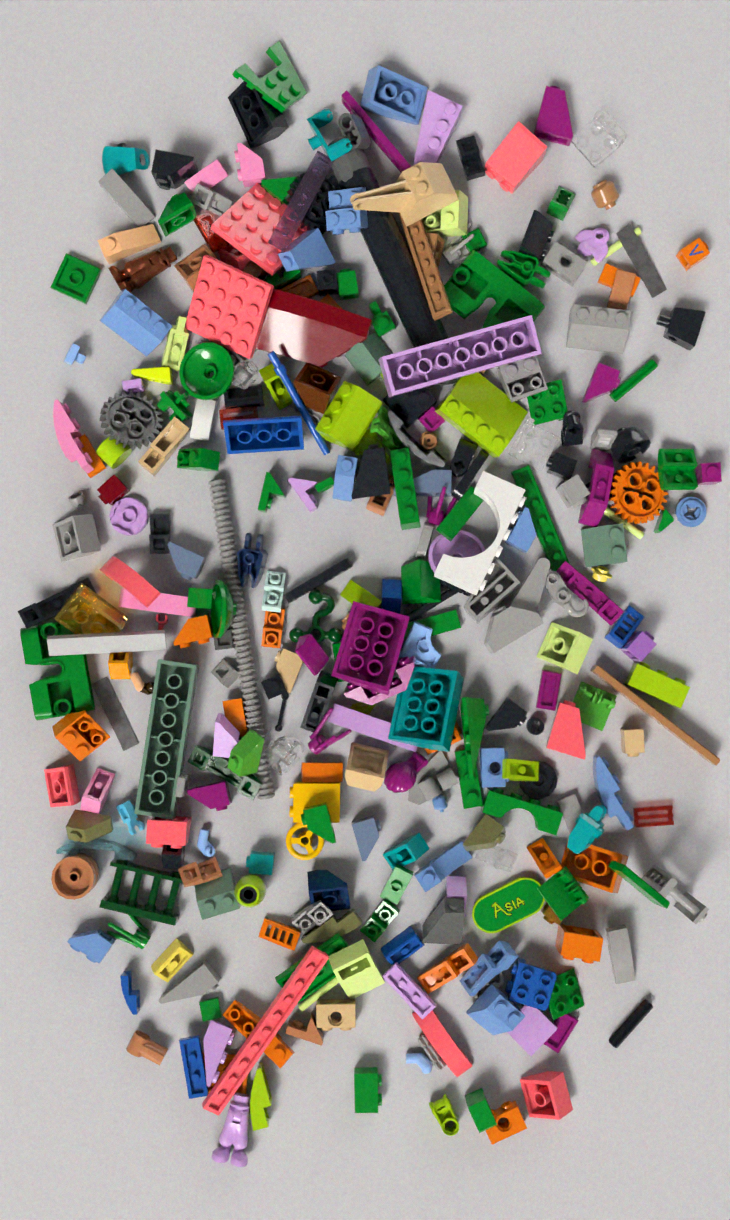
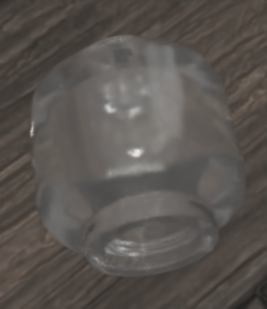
M241 360L234 366L235 373L232 381L234 386L247 389L258 379V368L252 361Z

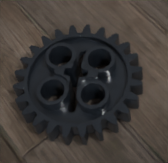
M310 170L307 174L303 172L300 177L297 176L290 184L291 188L287 191L291 196L286 199V201L291 202L287 209H293L290 216L297 217L295 223L300 221L301 229L304 226H307V231L319 228L322 234L327 232L326 211L329 210L327 208V205L329 206L328 191L341 190L337 189L338 182L332 183V176L329 179L326 178L325 172L320 176L319 170L314 175Z

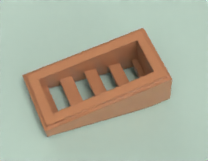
M389 475V482L392 484V487L390 486L391 494L379 495L386 498V500L376 496L370 497L366 507L367 510L384 516L393 495V488H395L392 475Z

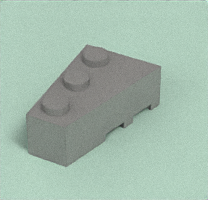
M498 557L493 559L492 563L495 566L491 575L487 573L484 580H487L483 592L479 590L477 596L471 593L464 605L465 611L477 624L520 587V581Z

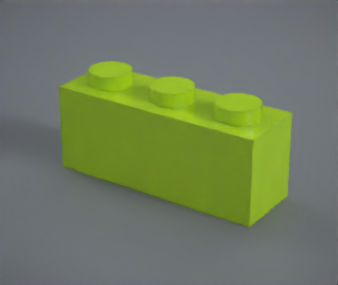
M644 662L639 664L633 663L624 683L625 685L674 707H682L690 689L689 686L685 685L686 681L677 677L673 680L667 677L668 673L659 669L655 672L650 669V665Z

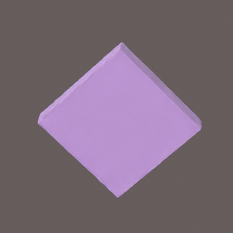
M523 1005L521 1011L525 1015L524 1019L513 1031L507 1033L532 1056L558 1027L540 1009Z

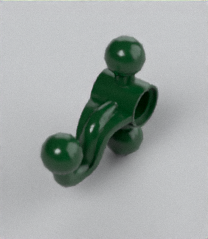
M318 589L310 591L308 598L312 604L326 601L327 607L314 614L312 627L308 631H303L297 627L293 628L289 632V638L297 643L300 636L311 634L314 630H319L321 637L316 640L318 644L324 639H329L331 642H339L343 636L339 628L334 627L329 631H323L320 627V619L329 615L334 610V599L329 594L322 593Z

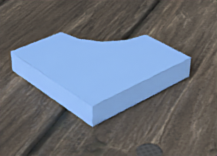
M414 621L401 648L399 657L408 656L410 658L415 656V664L425 668H435L442 654L432 645V628Z

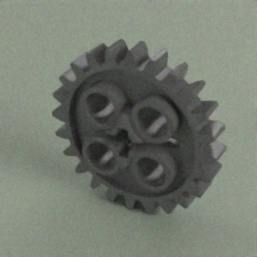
M130 390L129 395L122 391L121 396L115 393L114 398L109 397L108 402H104L103 408H101L99 419L102 422L101 428H106L104 435L110 434L109 440L116 439L115 445L121 442L123 443V448L127 444L130 445L131 450H133L134 445H137L139 449H141L142 444L148 447L149 443H152L157 438L163 427L162 412H157L159 408L157 405L152 406L153 399L147 401V395L142 398L140 397V392L133 395L132 390Z

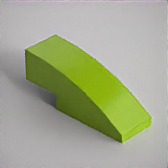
M263 1062L258 1064L251 1090L250 1112L253 1131L269 1127L270 1122L267 1107L272 1104V1096Z

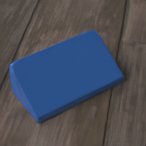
M409 926L382 946L381 951L391 965L395 962L400 964L425 944L414 929Z

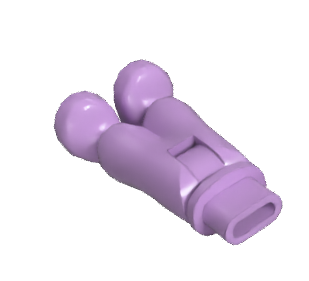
M235 1093L234 1099L230 1102L225 1124L219 1137L221 1146L212 1152L211 1158L215 1162H227L230 1158L231 1144H233L234 1150L231 1155V1164L237 1167H245L248 1163V1157L244 1152V1148L248 1144L250 1096L247 1094Z

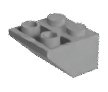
M536 356L499 366L496 370L502 388L511 403L548 390Z

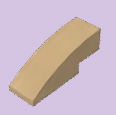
M174 417L150 444L148 451L138 461L139 464L155 477L190 429Z

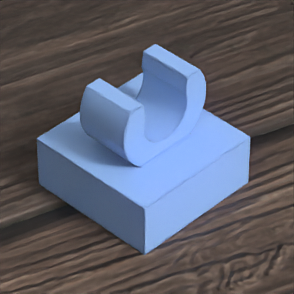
M73 343L63 362L72 365L73 361L83 364L86 356L78 353L80 346Z

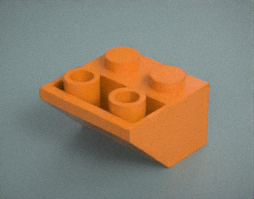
M86 711L67 714L52 726L55 738L79 761H82L110 738V735Z

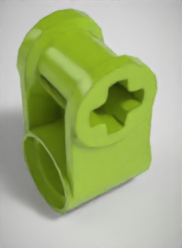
M444 1094L442 1098L435 1102H429L430 1109L443 1132L448 1136L457 1134L459 1131V1121L447 1094ZM451 1120L455 1122V1125L447 1127L445 1123Z

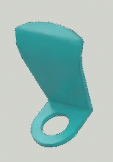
M105 146L102 152V165L105 175L111 169L118 175L136 169L146 170L150 164L149 155L144 149ZM141 154L145 157V165H142L140 162Z

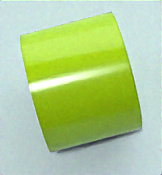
M108 437L98 447L96 454L111 469H115L129 457L132 450L128 444L125 448H123V443L121 442L115 445L116 439L109 440Z

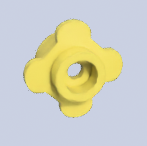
M604 566L591 568L594 571L592 577L597 581L606 582L608 578H612V575L609 574V569Z

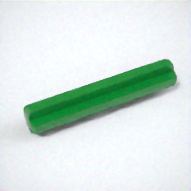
M653 359L649 360L610 393L611 399L617 402L658 367L657 363Z

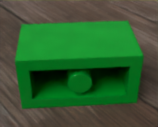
M377 1067L354 1068L355 1113H378V1106H382V1093H378V1086H382V1075L378 1074Z

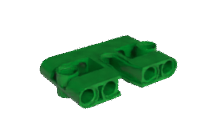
M475 250L469 253L444 285L451 309L463 319H466L480 308L487 298L495 300L496 304L489 311L482 329L532 315L534 322L545 309L544 304ZM463 275L466 280L458 281L456 276Z
M79 618L20 629L25 664H59L62 667V672L59 675L45 677L29 685L34 715L37 721L66 716L67 714L80 711L88 712L95 710L86 654L49 656L48 628L50 626L55 628L54 635L83 634ZM62 702L68 704L69 709L67 712H63L60 709Z

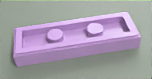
M397 962L382 975L387 983L421 1019H424L436 1007L437 1004Z

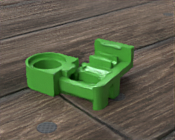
M381 406L377 412L378 417L372 421L370 431L371 433L378 432L383 438L382 443L388 449L399 448L402 445V441L397 436L393 427H390L389 411L384 406Z

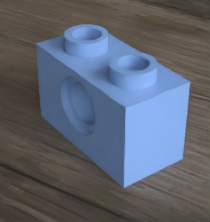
M480 747V780L482 788L506 787V782H509V779H502L503 759H508V752L504 751V747ZM492 762L499 763V769L496 772H492L489 769Z

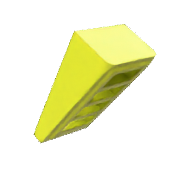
M170 367L131 370V374L136 378L173 385V375Z

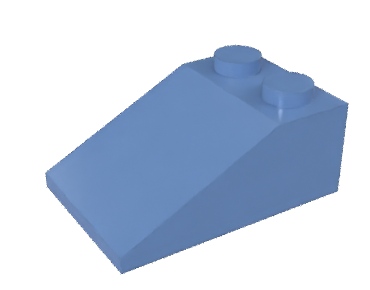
M378 65L368 71L360 106L362 109L375 115L418 125L428 87Z

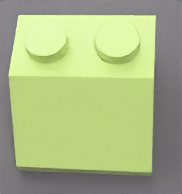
M551 622L536 657L578 675L593 639L578 631Z

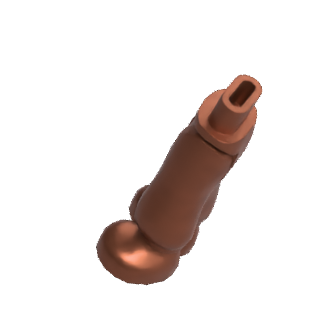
M171 247L164 250L161 248L159 249L160 252L156 250L138 259L125 263L122 270H119L116 266H110L108 269L120 290L126 289L132 294L134 289L142 288L153 277L171 267L172 262L178 260Z

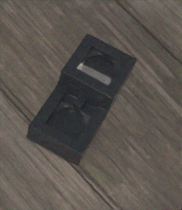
M475 136L456 140L466 180L469 181L485 176V169L480 158V151Z
M150 514V554H169L170 514Z

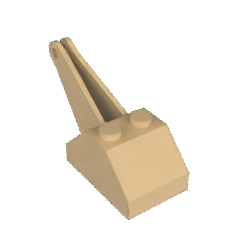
M419 162L402 171L394 184L356 193L350 198L354 210L400 213L406 227L459 200L442 163Z

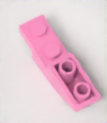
M56 399L54 401L53 420L60 447L66 458L72 463L77 460L81 468L85 472L90 473L94 470L91 465L93 460L87 452L84 453L81 449L84 447L79 439L82 436L79 431L81 426L75 418L72 419L69 415L72 412L66 403L62 404Z

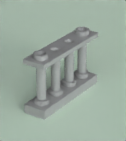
M654 864L642 877L645 882L663 897L671 895L677 901L674 907L693 923L697 924L706 918V912L709 909L688 892H685L684 895L676 889L678 882Z

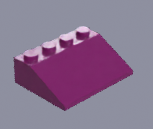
M353 601L331 676L365 689L388 695L410 617Z

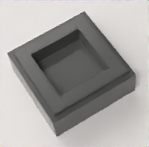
M228 629L221 638H215L213 635L215 650L235 648L232 629Z

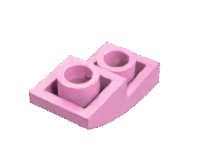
M217 159L184 183L193 194L197 183L211 189L229 175Z

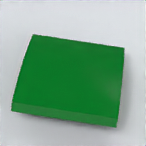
M694 449L658 450V476L661 490H695L698 487L694 469L698 466Z

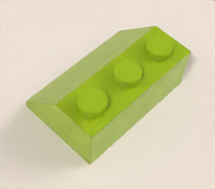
M344 381L315 430L326 441L354 452L383 403L361 387Z

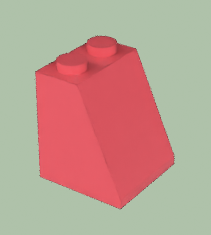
M518 121L487 160L484 168L485 173L489 178L497 180L504 191H509L513 194L543 161L547 146Z
M564 700L563 703L559 702L546 748L585 760L586 754L580 710L575 707L576 703Z

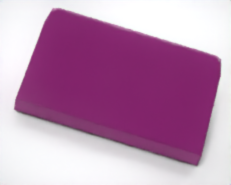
M311 634L298 638L295 652L315 676L328 662L329 657Z

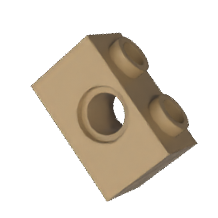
M318 999L316 1003L317 1028H321L323 1031H330L332 1028L348 1031L355 1028V999ZM333 1012H339L341 1014V1017L339 1019L332 1018L331 1014Z

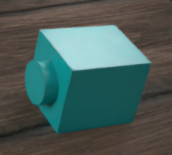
M252 851L250 856L246 858V867L249 868V873L272 875L275 853Z

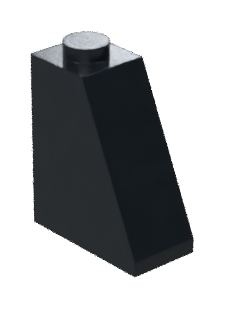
M380 443L368 445L369 449L364 450L351 495L352 499L391 494L385 448L380 447Z

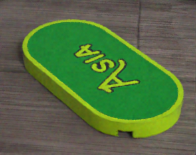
M523 876L480 896L475 901L472 910V918L475 925L483 932L497 933L536 914L545 902V899L537 890L541 884L533 878Z

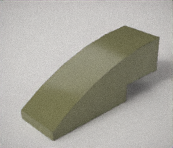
M354 908L339 919L333 914L322 925H316L303 935L302 942L317 943L327 941L337 933L341 936L362 925V919Z

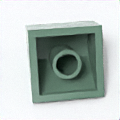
M623 523L581 530L585 568L628 562Z
M231 867L221 870L223 876L194 885L196 901L202 920L240 909L241 905L237 902L234 894L236 883Z

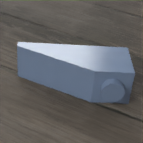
M437 467L436 470H431L414 478L416 496L440 497L442 488L445 486L444 497H451L452 470H448L446 467ZM393 488L394 496H396L395 488Z

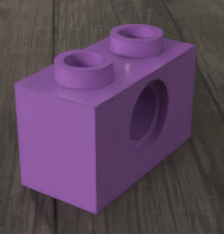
M636 631L633 632L620 650L631 660L642 662L657 644L653 641L655 638L649 632Z

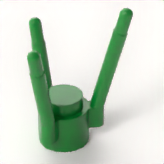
M129 915L141 931L136 930L133 935L111 922L108 923V926L127 937L112 931H107L108 935L132 944L136 948L143 949L151 938L147 934L149 930L135 916Z

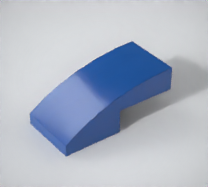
M124 971L120 976L124 999L132 1014L137 1015L140 1011V990H132V971Z

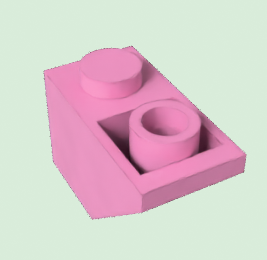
M237 143L238 150L235 151L236 163L240 162L241 169H237L239 181H243L244 187H251L256 183L262 185L261 180L266 179L263 159L242 143Z

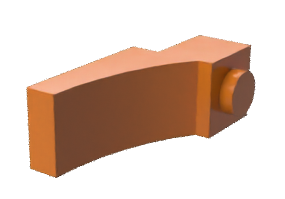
M466 943L421 973L417 979L427 994L458 977L463 971L474 966L478 961V957L471 946Z

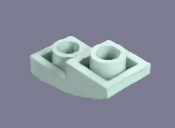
M267 571L262 601L263 611L281 613L286 573Z

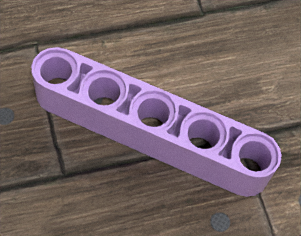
M335 703L333 704V711L329 716L328 722L417 752L418 746L388 739L390 722Z

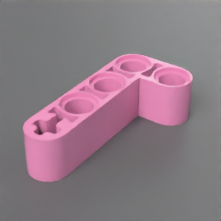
M121 588L118 607L188 617H195L197 609L187 607L188 597L161 593L147 608L124 588Z

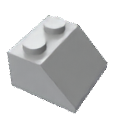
M93 514L74 515L53 524L61 562L101 551Z

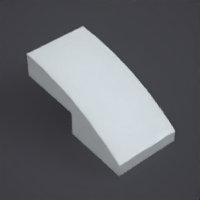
M197 399L190 438L209 441L216 401Z

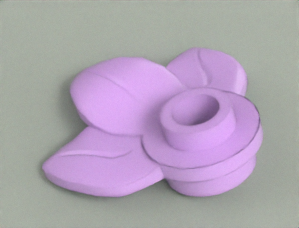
M605 228L586 229L579 232L575 237L580 242L577 253L583 257L593 254L596 262L600 263L608 253L609 232ZM599 234L603 235L601 239L596 238V236Z

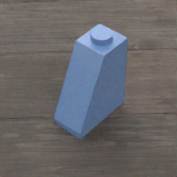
M319 228L305 231L278 253L286 271L317 268L336 263Z
M338 455L333 499L352 501L351 495L355 484L358 458Z

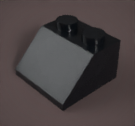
M156 149L151 173L159 188L170 190V188L177 189L183 185L185 181L198 173V168L193 156Z
M534 210L518 252L536 257L539 262L540 259L544 260L548 249L545 248L546 242H551L554 231L551 230L553 223L537 210Z
M426 387L389 397L387 394L382 400L390 410L394 407L407 420L403 424L407 429L437 403L436 398Z

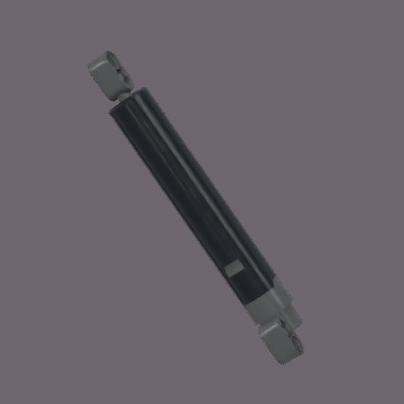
M344 113L338 120L343 136L336 138L328 145L329 147L343 138L350 139L352 149L335 159L331 168L341 190L365 187L366 191L380 188L364 152L370 146L371 141L365 125L358 115ZM367 210L368 228L361 229V234L413 348L449 338L441 319L435 321L432 317L415 262L392 212ZM458 378L453 379V380H449V381H446V382L438 383V384H439V385H450V384H454V383L457 381Z

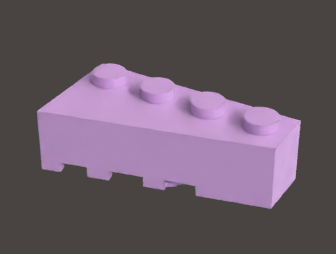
M428 90L413 166L419 162L439 163L461 116L462 105Z

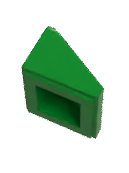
M666 509L660 512L654 529L655 533L663 531L674 521V518Z

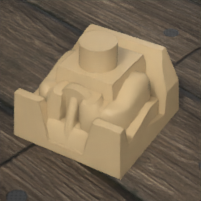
M352 742L345 772L348 786L374 792L380 788L385 777L389 750Z

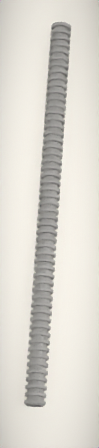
M215 479L208 483L211 485L209 490L212 491L210 496L213 497L211 502L214 503L212 508L215 509L213 514L216 516L214 520L217 522L215 526L218 528L216 532H218L217 538H219L218 544H220L219 550H221L219 554L222 556L220 560L223 562L221 566L224 568L222 573H225L223 579L226 580L224 583L231 593L233 603L236 604V615L232 617L231 627H233L232 632H234L232 637L235 638L233 643L236 644L234 649L237 650L235 656H238V659H236V662L239 663L237 668L240 669L238 674L241 675L239 677V680L242 682L240 686L243 688L241 692H243L244 710L246 709L245 715H247L245 720L248 721L246 726L249 727V730H254L262 737H265V734H263L264 728H262L264 723L261 722L263 717L260 716L262 711L259 710L261 704H258L260 698L257 697L259 692L256 691L258 686L255 685L257 681H255L256 675H254L255 669H253L251 645H249L251 641L248 639L250 634L247 633L249 628L246 627L248 622L245 621L247 616L244 615L246 612L243 608L245 604L242 602L244 598H242L243 592H241L242 586H240L238 562H236L238 558L235 556L237 551L234 550L236 545L233 544L235 539L232 538L234 533L231 532L233 527L230 525L232 521H230L231 515H229L230 509H228L229 503H227L228 497H226L227 491H225L226 486L224 485L226 481ZM264 740L258 771L254 773L256 778L262 783L258 792V799L260 800L270 799L275 796L272 793L274 787H271L273 781L270 780L272 775L269 774L271 769L268 768L270 764L268 763V752H266V740Z

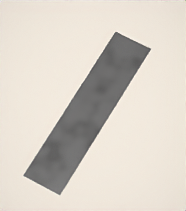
M629 225L617 232L616 235L651 297L654 298L667 290L632 226Z
M105 677L93 683L92 686L123 751L139 744L108 678Z

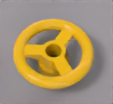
M296 823L289 829L286 835L288 851L292 856L300 860L315 858L323 849L324 839L318 836V846L313 850L311 846L313 832L308 830L301 832L298 837H292L297 829L307 827V825L303 826V823ZM307 837L309 842L303 843L301 839ZM292 844H299L301 847H305L308 854L298 853Z

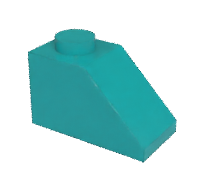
M417 833L385 852L383 856L393 870L396 864L405 866L418 860L430 848L421 834Z

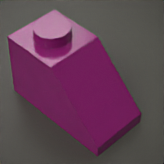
M598 363L582 402H589L610 393L614 388L617 389L621 380L618 377L620 371Z
M227 781L189 788L187 790L188 795L210 809L216 808V811L228 809L227 805L232 803Z

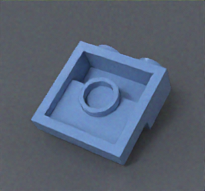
M365 187L328 191L327 231H332L333 235L344 234L345 230H349V233H359L361 229L368 228L367 210H354L350 202L352 195L366 192Z

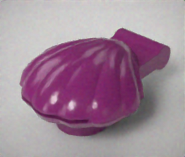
M414 752L407 761L392 764L385 772L384 784L386 788L394 793L408 791L414 786L417 773L428 764V760L418 752Z

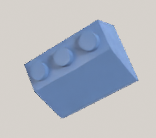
M126 289L121 290L100 319L103 324L145 356H148L158 346L172 328L171 324Z

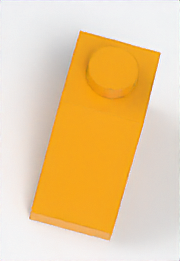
M133 652L110 653L108 666L111 679L131 678Z

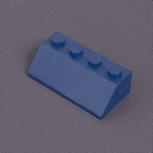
M301 416L223 420L227 454L304 450V431Z

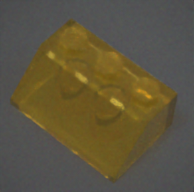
M80 583L54 619L74 634L120 632L125 626L128 616L83 583Z

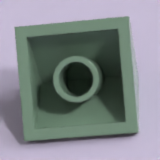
M373 333L362 343L355 344L345 354V357L368 386L382 374L378 359L391 353L377 334Z

